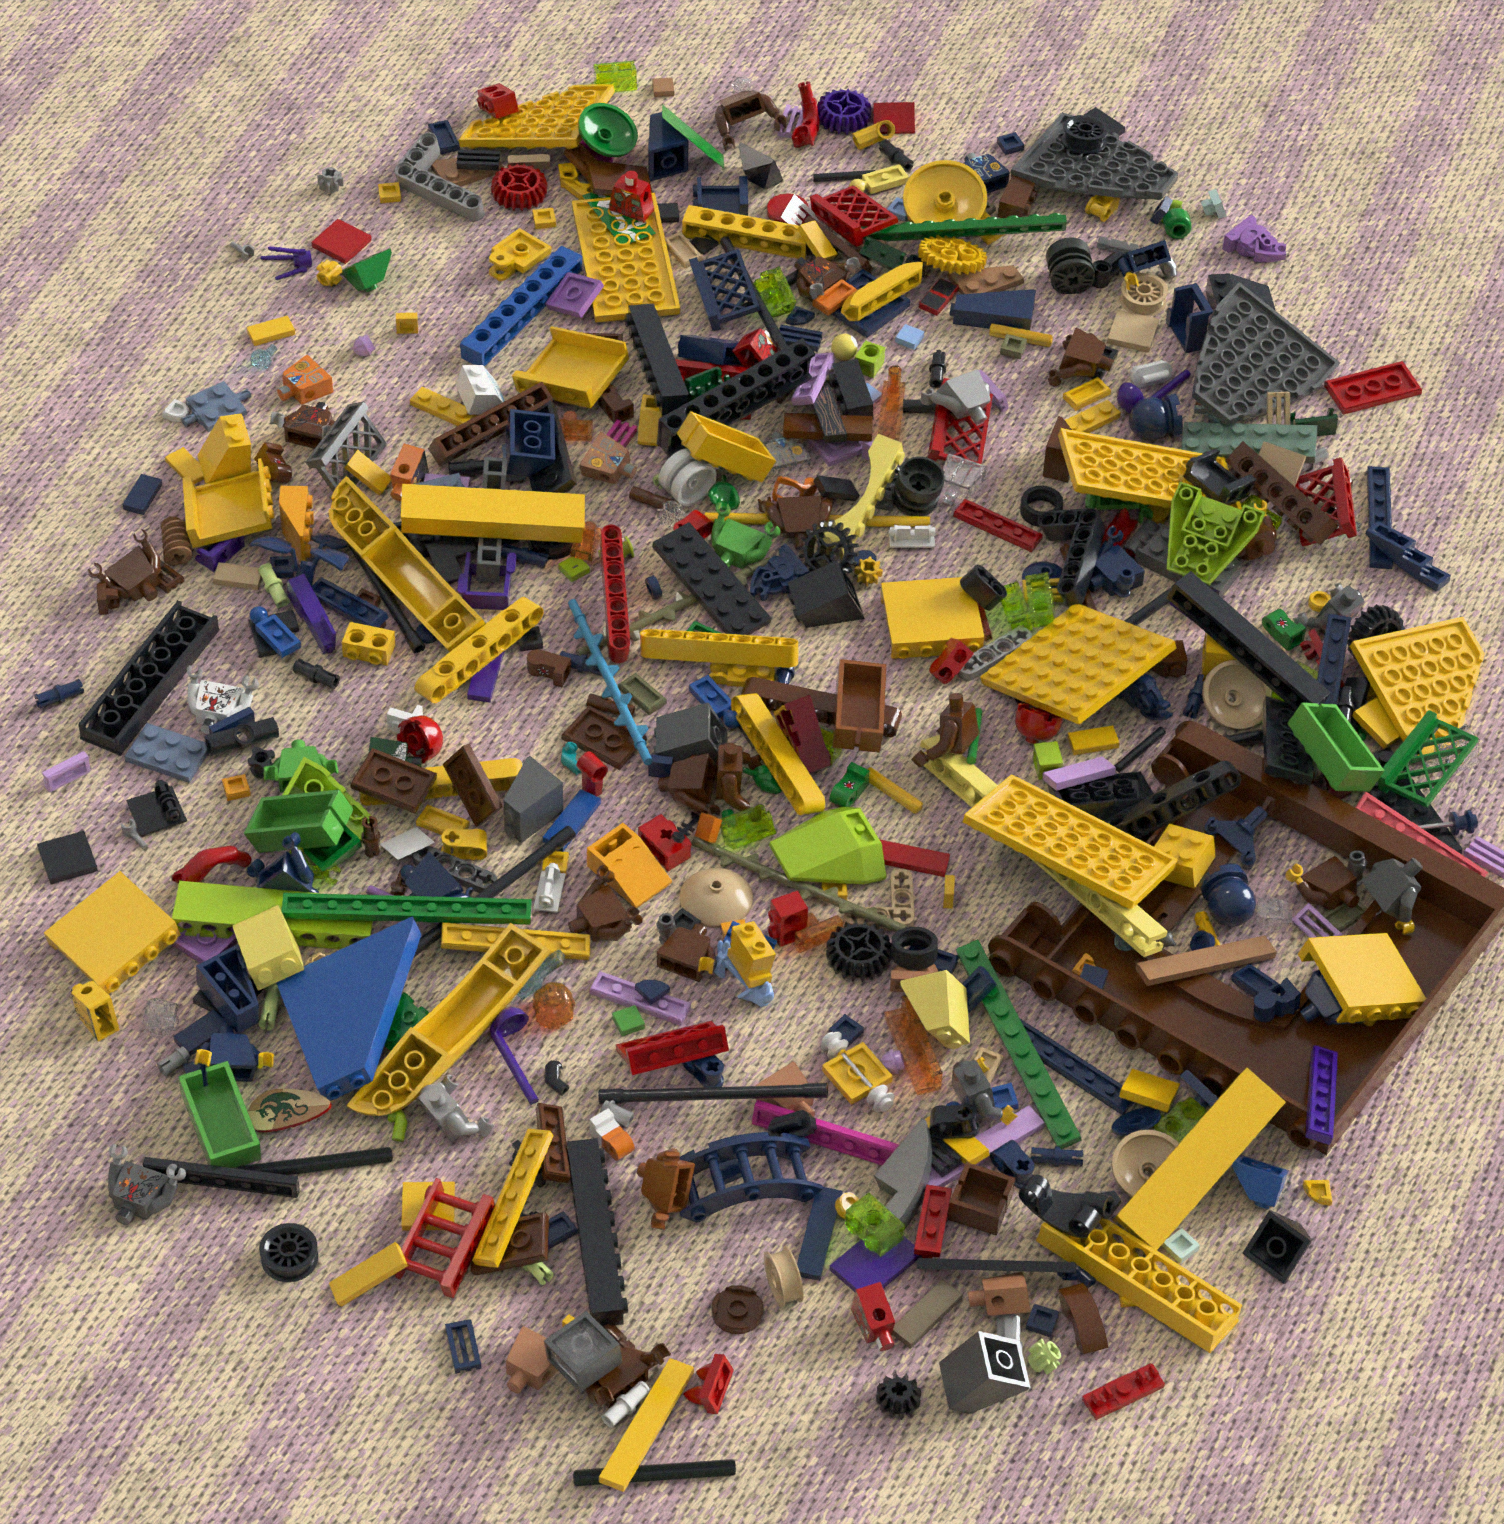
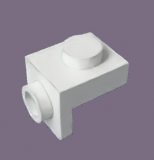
M417 705L412 714L390 707L387 713L388 729L395 733H400L401 727L398 728V725L409 717L423 715L422 706Z

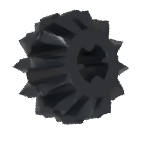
M896 1372L893 1375V1379L885 1376L883 1383H879L877 1386L876 1402L880 1405L881 1413L889 1411L890 1419L895 1414H899L902 1420L905 1413L912 1417L914 1410L920 1407L922 1392L917 1387L916 1379L908 1381L907 1373L903 1378L899 1377Z

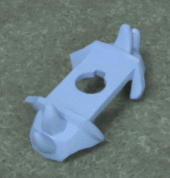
M721 940L718 941L717 966L714 973L720 978H725V968H728L746 988L744 992L737 996L739 999L751 1001L760 1007L768 1005L774 999L771 983L766 981L761 986L748 988L727 956L728 948H731L730 942L728 940L724 943Z

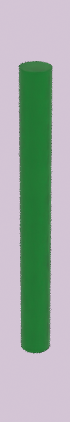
M975 708L979 735L968 747L966 761L970 765L975 764L983 714L981 708Z

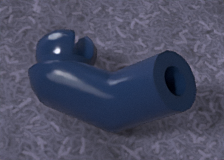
M1077 1266L1076 1273L1064 1274L1057 1272V1275L1063 1280L1079 1281L1087 1288H1090L1096 1282V1279L1079 1266Z

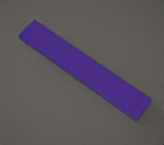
M1315 1045L1311 1050L1305 1137L1330 1145L1334 1131L1338 1053Z

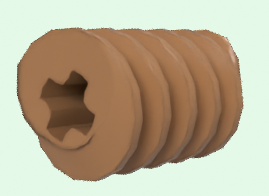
M169 516L161 523L164 562L172 566L185 564L193 556L191 542L186 531V521L175 516Z

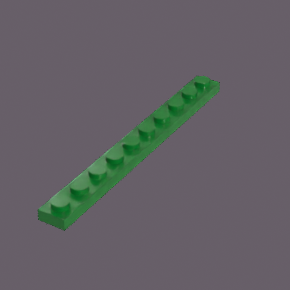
M1052 213L1049 216L1032 214L1028 217L1012 215L999 219L997 217H988L982 220L967 218L964 221L947 219L943 222L924 221L915 224L903 222L898 225H891L862 239L871 237L875 240L888 242L922 240L924 238L929 239L930 236L936 238L937 235L942 238L945 235L952 238L953 236L972 237L1066 231L1067 218L1066 214Z
M283 893L282 914L285 919L401 922L413 916L415 922L512 923L516 925H531L532 899Z
M977 939L957 948L956 953L968 977L979 966H982L997 984L981 1002L1042 1120L1045 1122V1126L1056 1147L1064 1149L1082 1141L1077 1127L981 943Z

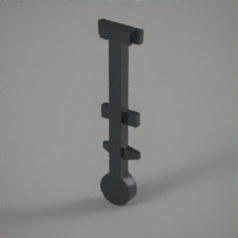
M692 811L690 814L692 820L688 824L682 822L681 826L684 827L683 829L677 827L679 832H674L671 836L675 842L682 843L685 839L684 835H691L688 831L692 833L695 831L692 827L699 821L700 816Z

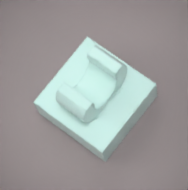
M1217 190L1208 191L1210 199H1205L1201 202L1205 215H1213L1216 212L1218 218L1226 217Z

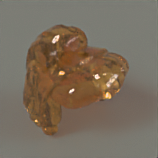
M548 982L534 992L532 1007L535 1010L536 1021L541 1026L555 1030L560 1029L561 1026L573 1020L575 1000L570 990L564 984Z

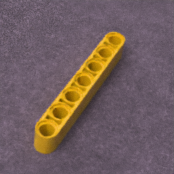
M645 629L640 632V652L644 658L785 668L798 665V640L794 638Z
M757 693L734 696L731 699V710L737 713V721L796 813L801 816L823 812L825 809V798L760 696Z
M516 758L480 762L495 791L509 790L522 767L521 761ZM443 766L425 768L437 773V779L425 799L459 796ZM359 792L360 802L365 806L389 804Z

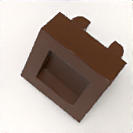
M97 583L99 615L109 614V609L120 607L118 589L107 588L106 583Z

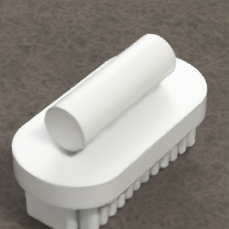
M1163 360L1133 366V370H1130V379L1139 388L1166 382L1172 376L1171 365Z

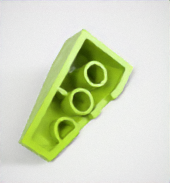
M303 757L282 795L340 790L353 808L346 826L362 842V820L364 817H367V822L369 823V816H371L369 812L350 796L346 789L331 776V773L326 768Z

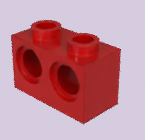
M501 83L477 90L479 96L477 104L479 108L494 118L498 119L519 112L515 92Z
M798 890L772 899L770 911H768L770 926L767 927L770 938L777 940L779 947L807 938L808 907Z

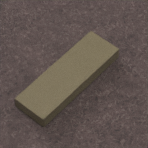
M942 1279L895 1324L892 1335L911 1349L962 1299L963 1294Z

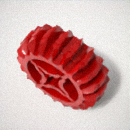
M516 163L515 166L508 164L507 168L501 167V170L495 173L491 181V192L494 201H497L499 206L504 205L505 209L512 207L513 211L516 208H520L523 211L526 207L531 210L532 205L538 207L539 203H543L547 194L548 183L544 173H541L539 168L534 169L533 165L526 166L525 163L523 165Z

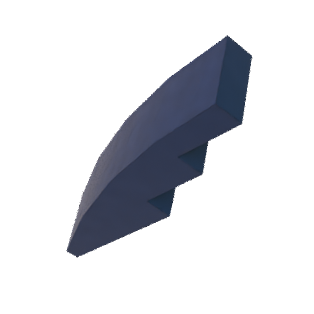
M1379 521L1366 530L1365 534L1396 565L1416 580L1435 591H1439L1449 583L1451 575L1433 566V557L1415 548L1416 540Z

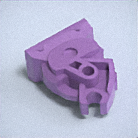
M1252 214L1224 236L1222 249L1228 253L1236 250L1241 256L1253 257L1255 262H1276L1286 258V244L1278 243L1277 239L1267 231V228L1257 225L1256 218Z

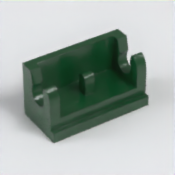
M866 237L864 246L859 252L865 259L889 270L902 265L907 255L871 237Z
M714 367L686 378L685 386L689 394L688 402L729 380V375L724 376L723 382L721 379V368Z
M1328 408L1326 416L1295 419L1296 413L1293 412L1290 413V425H1317V436L1336 434L1338 415L1333 414L1334 408Z

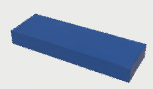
M580 789L544 834L543 843L548 842L552 836L566 826H570L577 835L600 806L601 798ZM571 841L558 850L564 852V850L568 847Z

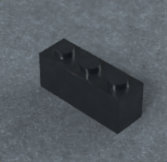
M858 359L832 363V373H829V381L831 386H835L834 395L836 401L841 402L839 404L841 415L873 416V402Z

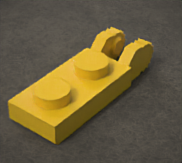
M710 663V671L713 673L709 674V676L716 684L744 687L745 681L749 677L774 681L775 667Z

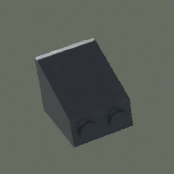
M838 560L788 582L790 592L787 594L791 604L795 605L796 608L793 609L794 616L798 622L802 621L806 628L865 619L854 584Z

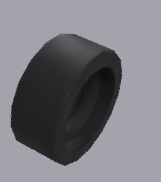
M1034 486L1027 489L1021 497L1020 514L1024 521L1033 526L1040 527L1038 518L1047 511L1034 510L1029 506L1031 502L1046 501L1055 507L1049 511L1063 510V497L1052 487Z
M906 927L898 930L892 936L891 958L900 967L920 970L928 968L937 960L938 938L930 930L922 927ZM912 945L921 946L926 949L912 951L904 949V947Z

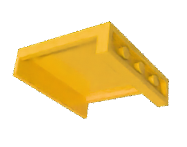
M551 326L552 340L526 372L516 370L513 373L512 378L516 391L521 393L543 382L555 401L592 408L630 359L626 343L620 340Z
M261 458L258 459L259 471L196 487L191 476L182 478L186 531L192 548L273 528L272 519L275 518V513L272 507L274 502L271 495L272 486L269 480L271 475L268 466L264 467Z
M962 577L881 583L880 599L885 609L891 642V659L940 656L947 647L945 644L950 637L960 640L973 653L983 648L984 633L978 603L961 587L960 579Z
M121 871L116 873L44 932L48 944L54 950L58 949L78 969L91 981L99 985L107 994L115 992L129 977L136 975L140 968L149 961L154 960L168 945H172L181 935L176 922Z
M1387 933L1308 938L1298 953L1302 962L1315 961L1342 1007L1343 1011L1336 1019L1337 1023L1372 1022L1400 1018L1411 1019L1426 1000L1425 995Z

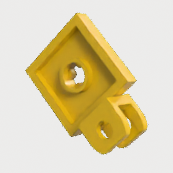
M519 228L491 248L489 262L494 265L489 269V275L498 281H504L515 273V269L525 273L550 255L552 247ZM497 271H503L504 273H503V274H498V273H496V272H497Z

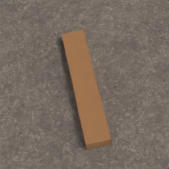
M1263 935L1137 963L1136 971L1145 984L1150 986L1273 959L1277 951L1267 937Z

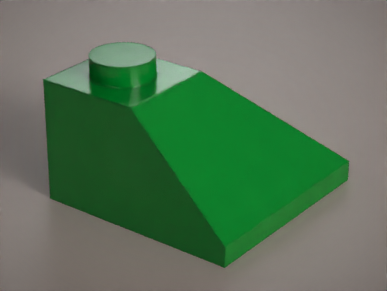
M391 248L373 254L342 269L341 274L358 291L365 289L366 292H370L378 288L377 283L384 280L392 254Z
M343 826L344 830L336 846L301 849V851L320 870L325 871L352 857L362 847V844L356 834L347 826Z

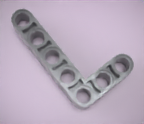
M430 132L422 134L395 167V175L399 186L471 221L481 220L485 212L479 195L427 171L439 157L440 148L435 134Z

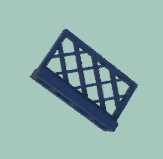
M739 249L698 262L697 257L689 259L712 331L721 330L720 324L761 311ZM738 258L734 265L727 263L730 259ZM712 265L717 266L713 272L705 269ZM722 268L730 270L726 276L719 274ZM735 272L742 273L739 279L732 278ZM715 278L722 280L719 286L712 285ZM728 282L735 284L731 290L724 288ZM740 286L747 288L744 294L737 292ZM720 293L727 295L723 301L716 299ZM732 297L740 299L736 305L729 303ZM745 301H749L754 304L746 308L742 307ZM725 307L732 309L730 313L721 316V312Z

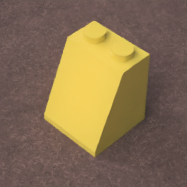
M278 905L233 925V930L247 969L258 991L304 970L299 946Z
M944 970L900 981L901 987L921 1022L933 1037L949 1049H957L961 1045L970 1043L967 989L953 975Z

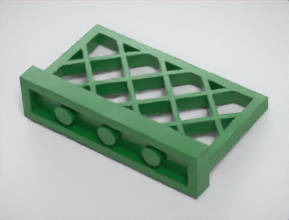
M1428 710L1383 767L1384 773L1377 781L1378 790L1384 793L1390 790L1427 808L1476 746L1478 737L1437 719V713ZM1440 728L1447 731L1449 736L1435 738L1434 734ZM1461 739L1469 742L1466 746L1457 748L1454 741ZM1451 742L1453 749L1439 751L1437 744ZM1434 745L1436 752L1422 754L1421 750L1424 747ZM1455 755L1456 759L1454 762L1443 764L1441 757ZM1438 758L1440 765L1426 768V760ZM1422 763L1423 769L1409 770L1410 764ZM1442 771L1443 776L1441 779L1430 781L1428 774ZM1425 775L1427 782L1413 784L1412 777ZM1406 778L1409 779L1410 785L1403 787L1395 784L1398 780ZM1425 788L1430 790L1426 798L1417 795L1415 791Z

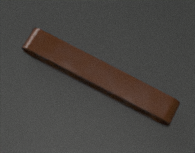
M757 677L746 679L741 695L757 693L769 712H772V710L775 712L788 702L811 695L818 722L834 725L836 694ZM885 705L883 736L885 737L887 735V737L891 738L897 734L902 712L896 707Z

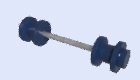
M1465 810L1462 816H1458L1456 812H1450L1449 822L1418 826L1424 830L1449 827L1452 835L1456 836L1459 834V830H1466L1468 834H1473L1474 828L1478 826L1477 816L1472 814L1471 810Z

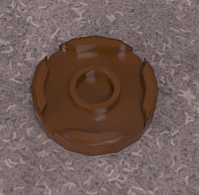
M743 1285L726 1287L721 1293L719 1291L712 1301V1318L719 1328L731 1334H745L753 1331L761 1323L764 1316L762 1299L756 1295L757 1292L752 1288Z

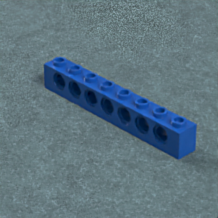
M560 246L555 252H552L549 258L543 264H540L530 276H527L524 282L518 288H515L506 300H503L493 312L488 314L480 325H477L467 337L462 339L460 343L461 358L474 365L483 366L491 361L546 307L545 303L567 272L579 274L583 270L582 255L564 246Z

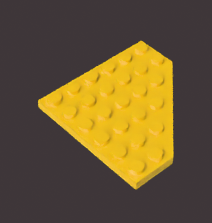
M572 85L561 94L555 91L542 96V100H538L535 103L530 100L519 104V112L498 119L491 116V118L481 121V119L474 120L459 138V145L469 149H476L478 147H487L488 149H495L497 147H506L508 149L526 147L527 149L545 147L547 149L556 147L575 148L582 140L578 130L580 114L591 104L607 103L615 92L614 85Z
M1464 617L1356 640L1351 643L1350 649L1403 742L1428 710L1437 713V719L1462 730L1465 712L1469 707L1472 690L1479 675V667L1485 655ZM1440 728L1434 734L1435 738L1449 736L1447 731ZM1443 743V744H1441L1442 746L1440 747V745H1439L1438 748L1446 747V748L1444 749V750H1446L1449 745H1446V744ZM1434 745L1427 746L1421 751L1423 755L1433 753L1435 748Z

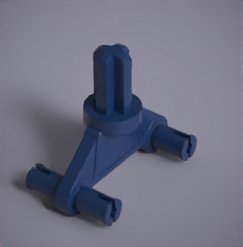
M1258 806L1245 819L1240 818L1238 821H1218L1217 819L1215 820V817H1210L1205 824L1204 830L1206 834L1214 836V839L1218 834L1241 854L1240 861L1242 867L1250 870L1256 861L1253 841L1254 829L1268 814L1262 807Z

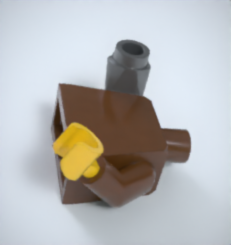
M1353 851L1350 853L1347 867L1336 856H1333L1302 875L1303 868L1301 865L1294 864L1291 869L1287 870L1285 877L1290 882H1296L1295 887L1309 904L1319 905L1328 910H1333L1343 903L1349 908H1354L1360 900L1359 896L1356 895L1357 887L1363 883L1361 880L1364 878L1362 875L1367 861L1363 852Z
M669 913L661 914L656 923L660 934L659 941L662 944L657 951V967L697 982L701 981L704 971L712 974L713 969L717 966L715 950L710 947V938L705 936L707 933L706 927L702 924H695L692 930L683 927L676 929L673 916Z

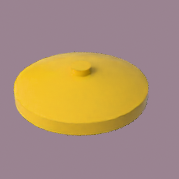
M952 160L933 161L921 166L909 177L903 192V207L908 220L913 224L924 221L943 222L947 219L964 221L967 218H975L976 220H981L987 207V191L981 177L969 166Z

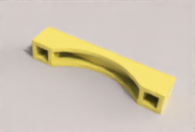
M877 434L868 450L871 474L864 495L848 513L835 520L836 525L840 522L843 523V529L847 527L851 529L848 536H856L852 543H855L857 538L863 535L865 523L873 517L876 503L883 499L886 485L893 481L897 465L902 464L905 457L901 442ZM830 532L824 533L833 543L840 541L839 537ZM827 547L829 550H826L825 554L831 555L829 552H832L834 547ZM844 548L839 554L841 560L844 556Z

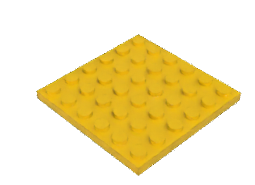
M1075 604L1070 606L1068 610L1043 629L1039 630L1029 640L1022 643L1020 647L1007 655L1003 660L991 667L980 676L981 683L987 687L1080 725L1174 651L1176 644L1174 640L1089 607Z

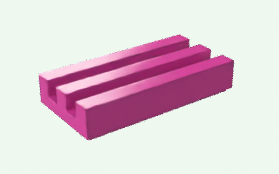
M617 419L606 435L619 442L620 438L627 431V434L619 443L626 448L637 433V426L629 427V423L621 424V420Z

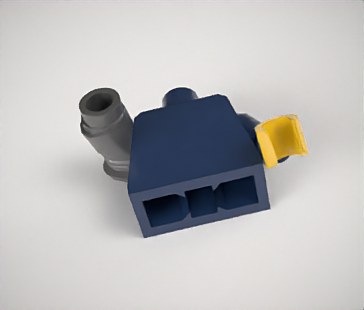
M1165 240L1124 253V258L1119 260L1118 266L1124 277L1127 290H1130V285H1137L1139 287L1135 272L1159 265L1165 279L1177 275V265L1170 257L1169 248Z

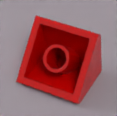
M881 102L871 104L873 125L877 122L888 120L895 126L894 134L915 133V102ZM882 124L880 133L887 134L888 128Z

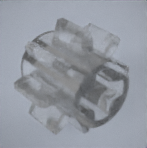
M675 501L662 503V509L657 510V518H660V525L664 524L670 529L674 527L676 522L685 518L683 505H679Z

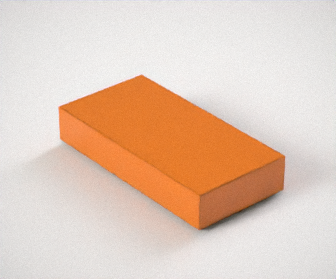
M841 279L824 291V295H819L816 299H813L812 306L829 316L843 306L845 300L857 289Z

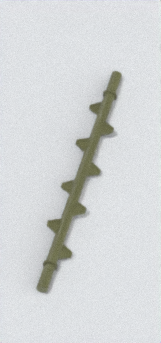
M770 557L753 565H748L745 569L734 575L744 586H747V577L753 576L758 566L764 567ZM677 591L675 593V603L652 614L640 611L639 620L629 624L630 639L634 641L639 640V630L664 618L672 622L675 621V612L698 601L692 594L688 596L681 591ZM606 626L603 627V639L598 646L600 650L607 646ZM588 645L576 650V654L579 656L591 653Z
M695 836L691 844L711 853L712 856L721 857L720 866L725 867L733 863L759 873L761 880L770 878L799 890L803 900L815 897L839 907V913L841 914L850 912L879 924V927H886L895 932L908 927L887 918V915L878 914L875 907L866 909L838 897L837 887L824 891L802 881H789L786 874L760 864L759 855L756 853L743 857L720 847L719 844L707 842Z

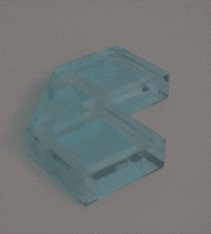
M560 949L547 956L517 993L521 1000H524L540 989L543 978L563 965L565 955Z

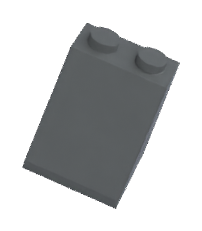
M709 702L656 717V727L654 728L656 745L654 746V754L673 757V763L687 759L694 754H709L716 763L718 746L727 743V729Z
M531 756L527 757L503 800L504 830L510 838H515L522 843L563 812V782Z
M978 1331L939 1362L949 1410L967 1414L974 1413L1030 1389L1019 1340Z

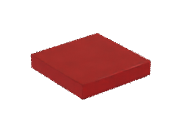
M337 219L311 243L312 248L346 264L369 244L372 239L370 234Z

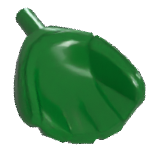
M722 475L721 480L716 482L708 491L711 503L716 507L717 503L721 502V510L724 511L727 509V504L731 510L737 509L740 505L739 493L734 486L726 481V475Z
M766 765L758 766L754 770L742 767V773L752 776L756 785L763 791L771 794L782 792Z

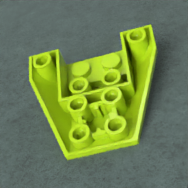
M1180 481L1171 501L1167 570L1181 576H1185L1191 571L1206 585L1210 586L1257 534L1265 512L1245 504L1242 510L1204 497L1200 488Z
M840 807L823 811L769 843V847L789 881L869 884L886 879L882 843L861 808Z

